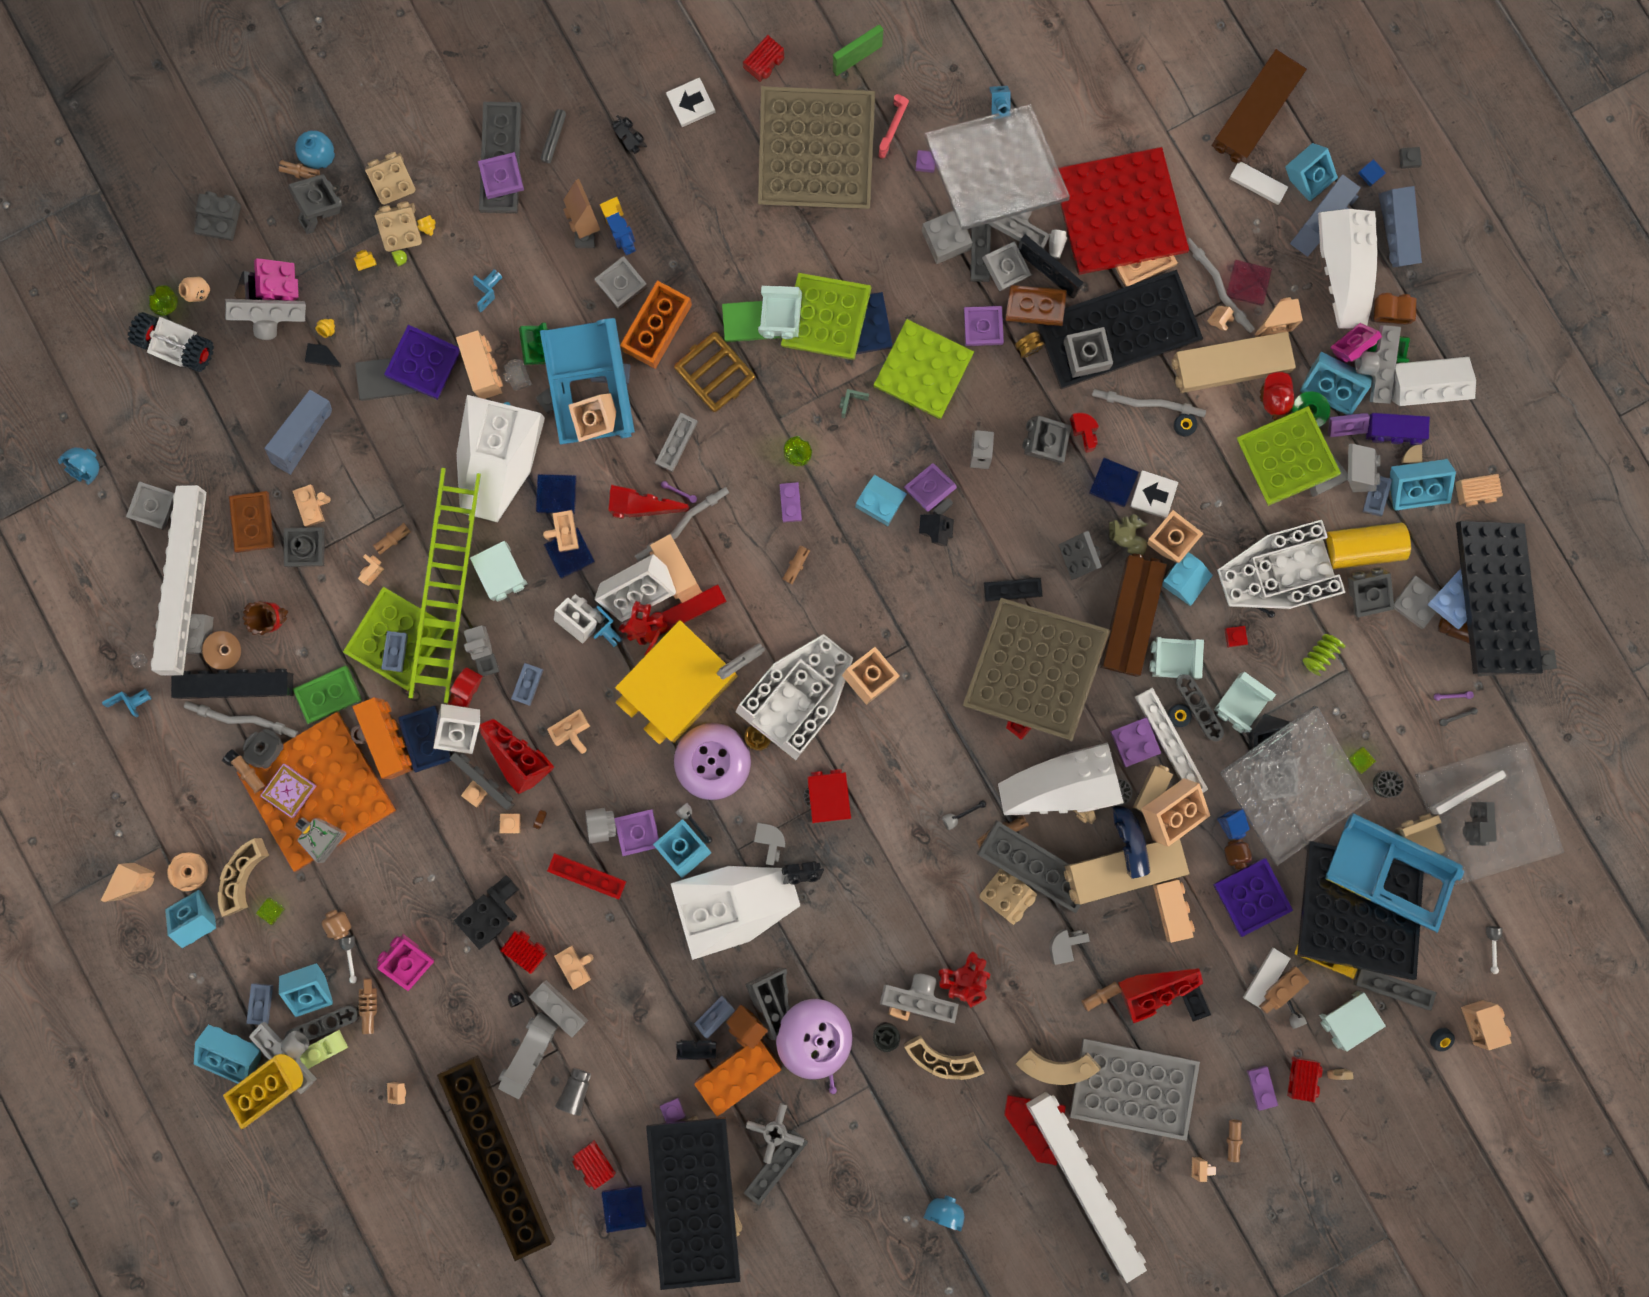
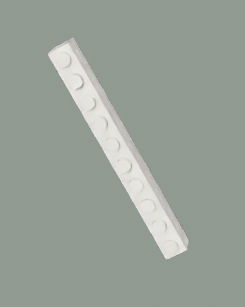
M198 485L176 486L175 493L173 494L174 505L170 515L171 527L168 531L169 542L166 548V564L163 567L164 579L161 585V602L158 604L159 617L156 622V639L153 642L154 654L151 659V670L159 675H183L207 493Z
M1044 1092L1026 1103L1121 1278L1128 1283L1146 1272L1147 1270L1144 1266L1146 1261L1140 1251L1137 1253L1135 1250L1136 1242L1124 1230L1127 1228L1125 1222L1121 1217H1117L1115 1204L1111 1199H1107L1105 1194L1108 1192L1102 1182L1099 1183L1096 1176L1098 1174L1093 1165L1089 1166L1086 1161L1088 1155L1083 1147L1079 1148L1077 1144L1079 1139L1073 1130H1069L1067 1126L1069 1121L1063 1112H1059L1057 1108L1059 1103L1055 1096Z

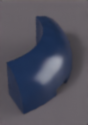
M1112 807L1114 826L1120 838L1126 843L1123 851L1127 874L1131 879L1148 875L1150 873L1149 857L1144 835L1137 817L1131 810L1125 807Z

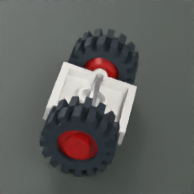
M145 312L138 313V316L134 317L135 320L131 321L132 326H129L130 332H128V340L131 344L145 350L147 349V353L180 367H188L197 372H202L209 365L208 361H211V355L214 352L212 351L214 349L213 342L197 335L196 331L165 318L154 317Z

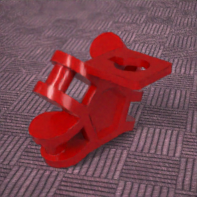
M635 601L629 621H625L619 627V630L622 633L626 632L628 634L627 639L629 641L636 639L639 645H646L649 642V646L644 654L646 656L653 645L657 643L660 632L667 628V624L662 620L663 615L661 612H655L649 616L651 604L642 605L639 601ZM638 612L643 613L642 619L637 618Z
M971 952L963 967L955 971L940 969L938 971L941 977L939 986L943 989H950L949 998L955 999L957 997L960 998V1001H967L969 1007L972 1008L987 999L984 991L987 989L986 981L990 979L991 974L983 971L986 966V960L978 958L975 952ZM976 996L979 997V996H980L979 999H977V1000H975V1001H972V1000L974 999V997H976Z

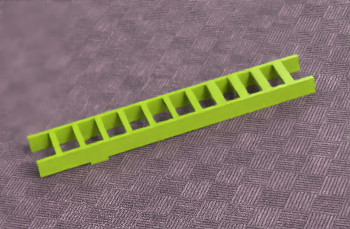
M441 468L408 698H413L415 683L446 687L444 703H448L481 474L477 473L475 489L468 490L444 486L446 468ZM443 491L473 495L472 509L441 505ZM441 510L469 514V528L438 524ZM437 529L468 533L466 547L435 543ZM434 549L465 552L464 565L457 566L433 562ZM432 567L463 571L461 585L430 581ZM429 586L460 590L458 604L427 600ZM426 605L457 610L456 621L425 618ZM423 626L453 629V641L422 637ZM428 645L450 648V660L419 656L420 646ZM418 664L449 668L448 677L443 679L416 675Z

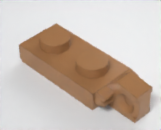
M1296 966L1292 967L1266 991L1264 995L1266 1000L1259 1007L1265 1013H1268L1273 1008L1275 1010L1281 1008L1308 984L1309 980Z

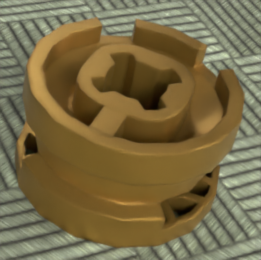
M1033 332L1015 343L1016 349L1020 350L1021 358H1027L1045 346L1044 342L1040 341L1038 332Z
M752 725L745 732V741L751 749L757 751L764 750L771 743L770 739Z

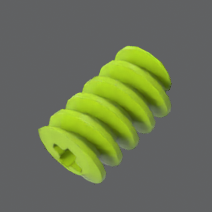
M1324 634L1322 640H1318V646H1313V652H1308V657L1303 658L1306 668L1317 676H1321L1318 672L1319 670L1326 671L1323 666L1324 664L1331 665L1328 660L1329 658L1332 660L1336 659L1333 653H1341L1338 647L1345 648V645L1333 635Z

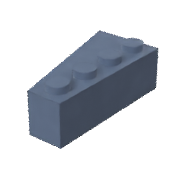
M1342 175L1290 244L1308 257L1320 243L1318 213L1349 209L1347 207L1348 204L1352 206L1359 196L1356 194L1361 187Z
M1415 187L1392 189L1378 194L1392 267L1422 263Z
M311 390L308 391L264 448L271 464L290 475L292 474L322 424L331 415L332 408L327 399Z

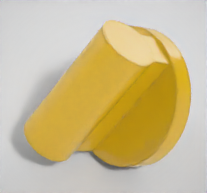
M367 250L357 252L356 257H354L358 271L377 265L372 252H367Z

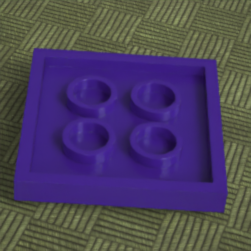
M407 325L384 376L438 400L459 357L460 349L451 343Z
M1266 858L1213 884L1240 937L1293 911Z

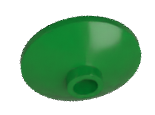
M1314 391L1300 394L1294 401L1292 413L1309 406L1318 426L1320 427L1325 424L1330 416L1328 400L1322 394Z

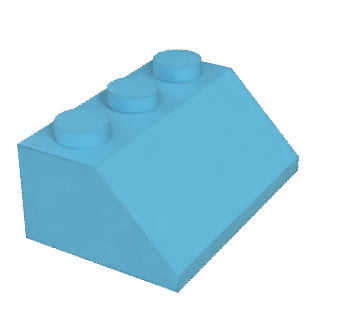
M1320 352L1300 392H1318L1328 400L1330 407L1346 415H1352L1371 387L1372 376L1358 374L1354 367Z
M1448 459L1392 466L1390 471V479H1392L1390 492L1393 509L1396 511L1451 503L1456 471Z
M209 1024L195 1042L194 1065L237 1084L256 1070L261 1059V1050L254 1043L247 1042L237 1035H231L224 1032L221 1028L213 1027Z

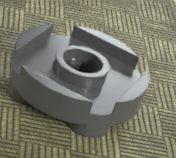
M264 729L263 732H255L247 738L243 745V750L245 751L243 758L253 767L266 769L276 760L284 745L278 735L271 730ZM265 745L264 750L260 751V747Z

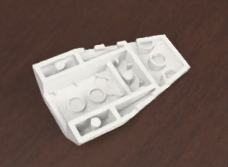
M1344 209L1318 213L1320 252L1322 258L1325 257L1327 267H1324L1325 274L1330 277L1331 286H1329L1330 294L1334 295L1335 302L1332 304L1337 326L1339 329H1353L1359 323L1367 326L1372 308L1377 271L1375 211Z
M1108 743L1070 751L1032 766L998 783L1004 815H1025L1031 812L1048 814V811L1068 813V810L1087 812L1123 803Z

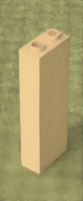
M1288 332L1176 352L1171 360L1172 368L1176 370L1177 377H1175L1176 387L1180 388V393L1265 378L1275 372L1291 373L1296 368Z
M1180 838L1170 846H1165L1155 841L1147 843L1150 873L1139 878L1131 879L1127 874L1123 850L1066 865L1064 876L1070 884L1071 890H1069L1071 900L1075 904H1084L1188 875L1189 870Z

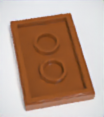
M1010 286L1006 321L1062 326L1067 290Z
M263 491L229 496L234 552L240 553L275 548L269 492Z

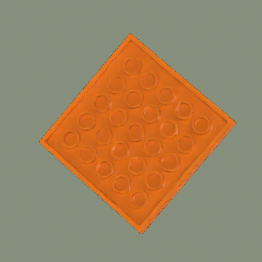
M339 712L332 714L284 743L283 750L270 767L264 769L262 767H253L249 764L250 768L255 769V774L265 785L262 790L254 793L245 780L242 781L294 872L314 861L298 842V838L303 832L295 827V825L302 817L310 823L314 818H320L345 831L347 834L337 845L339 846L396 811L360 747L352 740L351 732ZM283 764L288 765L316 785L294 818H291L261 797V794Z

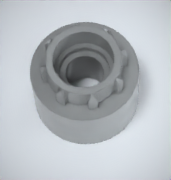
M605 808L585 810L589 844L609 841V837L616 835L613 811H605Z

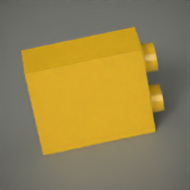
M679 620L615 687L622 694L616 701V704L631 718L640 711L650 721L643 729L658 744H661L666 738L675 743L730 686L738 675L734 672L727 678L721 679L717 675V671L726 663Z

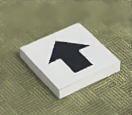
M700 77L666 92L681 127L716 113Z
M1142 470L1130 507L1166 519L1178 482Z

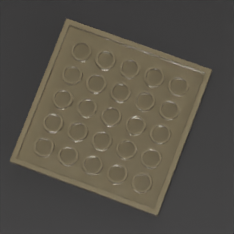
M761 86L758 204L870 209L875 91Z
M1000 598L963 706L1072 741L1110 630Z

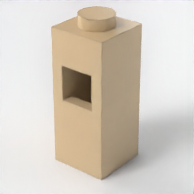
M1160 764L1158 767H1151L1134 803V809L1142 812L1141 808L1166 791L1173 774L1169 773V768Z

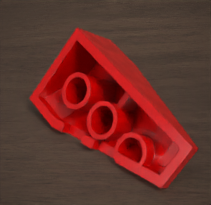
M611 485L608 510L613 514L612 517L618 519L687 512L690 509L688 504L662 498V501H659L658 497L647 493L641 496L633 489Z
M495 719L479 725V731L504 777L518 794L533 788L554 769L553 764L538 749L535 751L527 746L528 742L523 739L522 741L512 735L511 730Z
M1196 968L1136 975L1118 982L1134 1024L1157 1014L1156 1010L1163 1005H1171L1172 999L1179 995L1185 996L1202 985L1203 980L1200 969Z

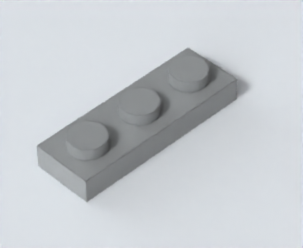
M680 412L655 462L656 465L671 472L674 471L698 423L697 420Z

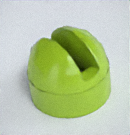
M396 250L391 252L398 267L406 263L407 255L404 251Z

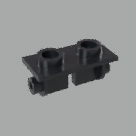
M617 115L618 120L612 123L613 130L620 139L627 136L623 143L629 151L637 154L640 151V146L647 147L642 134L635 131L632 127V121L628 117Z
M816 861L802 863V870H800L799 864L785 865V867H782V875H786L783 885H796L806 881L816 882L820 880L824 868H821L820 863Z
M680 1039V1041L676 1042V1060H716L717 1042L712 1041V1039L698 1040V1042Z

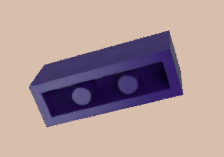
M1372 413L1369 415L1366 439L1372 440L1373 443L1391 441L1392 444L1410 442V445H1422L1423 442L1429 439V416Z

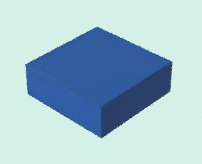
M1373 159L1358 174L1371 187L1386 172Z

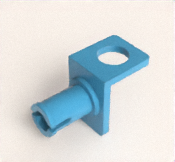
M1008 86L989 87L992 95V118L1010 117L1011 92Z
M494 269L484 280H480L475 275L473 276L474 285L486 294L477 303L480 313L495 299L492 288L502 279L501 274Z
M597 606L596 608L609 622L593 638L596 639L599 635H603L615 647L618 643L613 637L618 642L623 638L611 628V623L614 620Z
M143 689L131 697L127 696L124 692H120L103 701L102 704L108 708L124 700L131 714L138 717L139 714L136 711V707L152 698L148 695L149 692Z

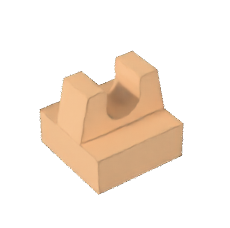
M1217 306L1207 321L1211 326H1216L1220 330L1226 331L1228 326L1225 323L1227 321L1233 322L1235 318L1232 313L1234 311L1230 307Z
M1192 1157V1178L1199 1182H1207V1176L1216 1175L1215 1166L1207 1164V1161L1200 1157Z

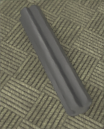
M557 109L541 155V160L545 163H551L566 117L565 111Z

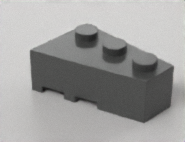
M777 968L745 984L758 1018L768 1030V1033H765L767 1039L776 1040L781 1026L780 1022L790 1010L787 996L789 993L786 983L787 968Z

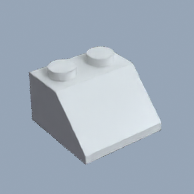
M441 704L433 748L472 754L480 725V710Z

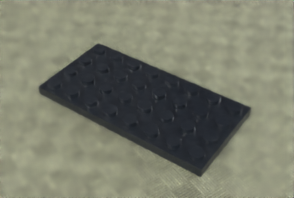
M1177 269L1067 307L1064 310L1062 326L1036 324L1061 390L1203 340ZM1104 327L1113 365L1109 370L1072 378L1064 345L1066 336Z
M1457 522L1456 530L1473 674H1542L1543 668L1525 523Z
M726 1117L647 1125L660 1290L741 1282Z

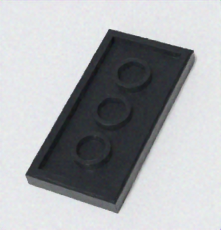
M1025 234L1018 246L1022 257L1059 288L1067 290V294L1071 298H1075L1084 282Z

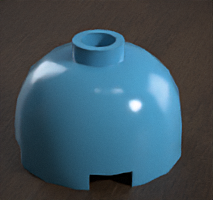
M317 130L304 132L295 143L297 157L305 167L313 169L326 168L335 157L332 141L324 133Z
M78 447L68 449L57 459L59 464L63 462L66 466L64 470L80 482L82 479L86 480L87 485L91 484L99 473L100 468L95 458L96 454L88 448L86 450Z
M945 1195L944 1199L936 1198L928 1204L923 1218L961 1232L965 1217L962 1207L955 1203L956 1199Z

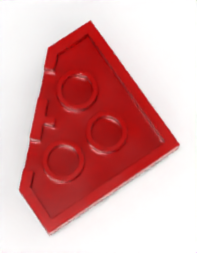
M1007 1095L1004 1115L1037 1162L1057 1166L1054 1154L1026 1103L1033 1099ZM1059 1104L1057 1107L1059 1112L1065 1114L1066 1105Z

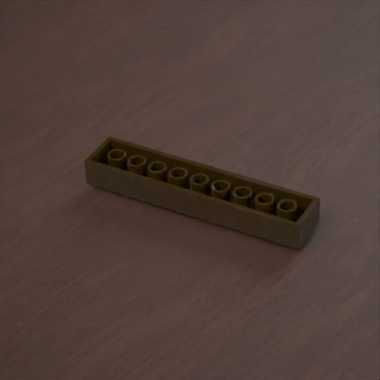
M477 1055L440 1072L437 1077L514 1261L552 1245L555 1240L554 1234L479 1056Z

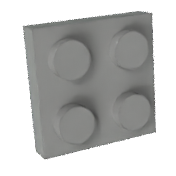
M1015 241L982 257L999 292L1032 275Z
M624 256L594 279L618 310L648 287Z
M139 482L126 517L165 530L174 505V493Z
M1415 575L1394 601V608L1420 629H1424L1436 613L1435 610L1428 606V603L1439 592Z

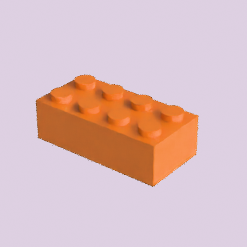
M657 280L620 344L622 351L656 369L692 306L691 299Z
M374 697L352 706L381 779H393L412 771L410 756L404 750L406 747L405 741L402 737H399L397 732L399 729L395 719L391 718L389 713L391 712L389 703Z
M760 1039L758 1045H755L753 1049L748 1045L746 1047L742 1046L698 1078L694 1085L716 1117H718L780 1072L782 1066L765 1041Z

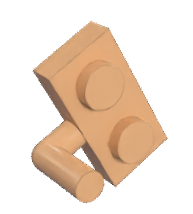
M311 484L293 490L305 527L325 521L320 506L331 501L329 496L320 492L316 497Z
M573 511L553 513L555 529L545 531L543 533L544 538L548 541H553L554 537H557L560 552L579 549Z
M580 709L547 729L556 746L570 739L581 754L586 752L587 749L579 740L577 734L590 727Z
M570 946L554 956L573 990L591 980L584 965L593 960L592 954H588L580 959L573 946Z

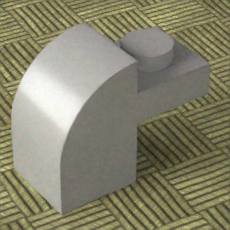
M481 625L464 631L467 641L464 647L466 652L471 654L472 660L492 654V647L485 626Z
M758 822L754 842L769 845L766 864L774 865L775 861H779L780 850H777V846L785 847V837L777 827Z
M1061 929L1056 932L1049 946L1052 963L1057 965L1074 961L1071 945L1090 942L1088 933L1076 930L1072 931L1069 936L1067 929Z

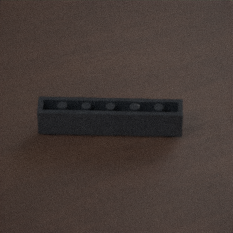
M244 669L236 670V673H229V670H217V674H210V671L207 670L198 671V674L184 671L183 675H171V698L202 699L293 696L294 673L287 672V669H275V672H268V669H256V673H249V670Z

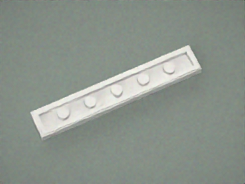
M1150 688L1135 696L1180 781L1183 778L1200 784L1202 792L1207 791V786L1154 689Z

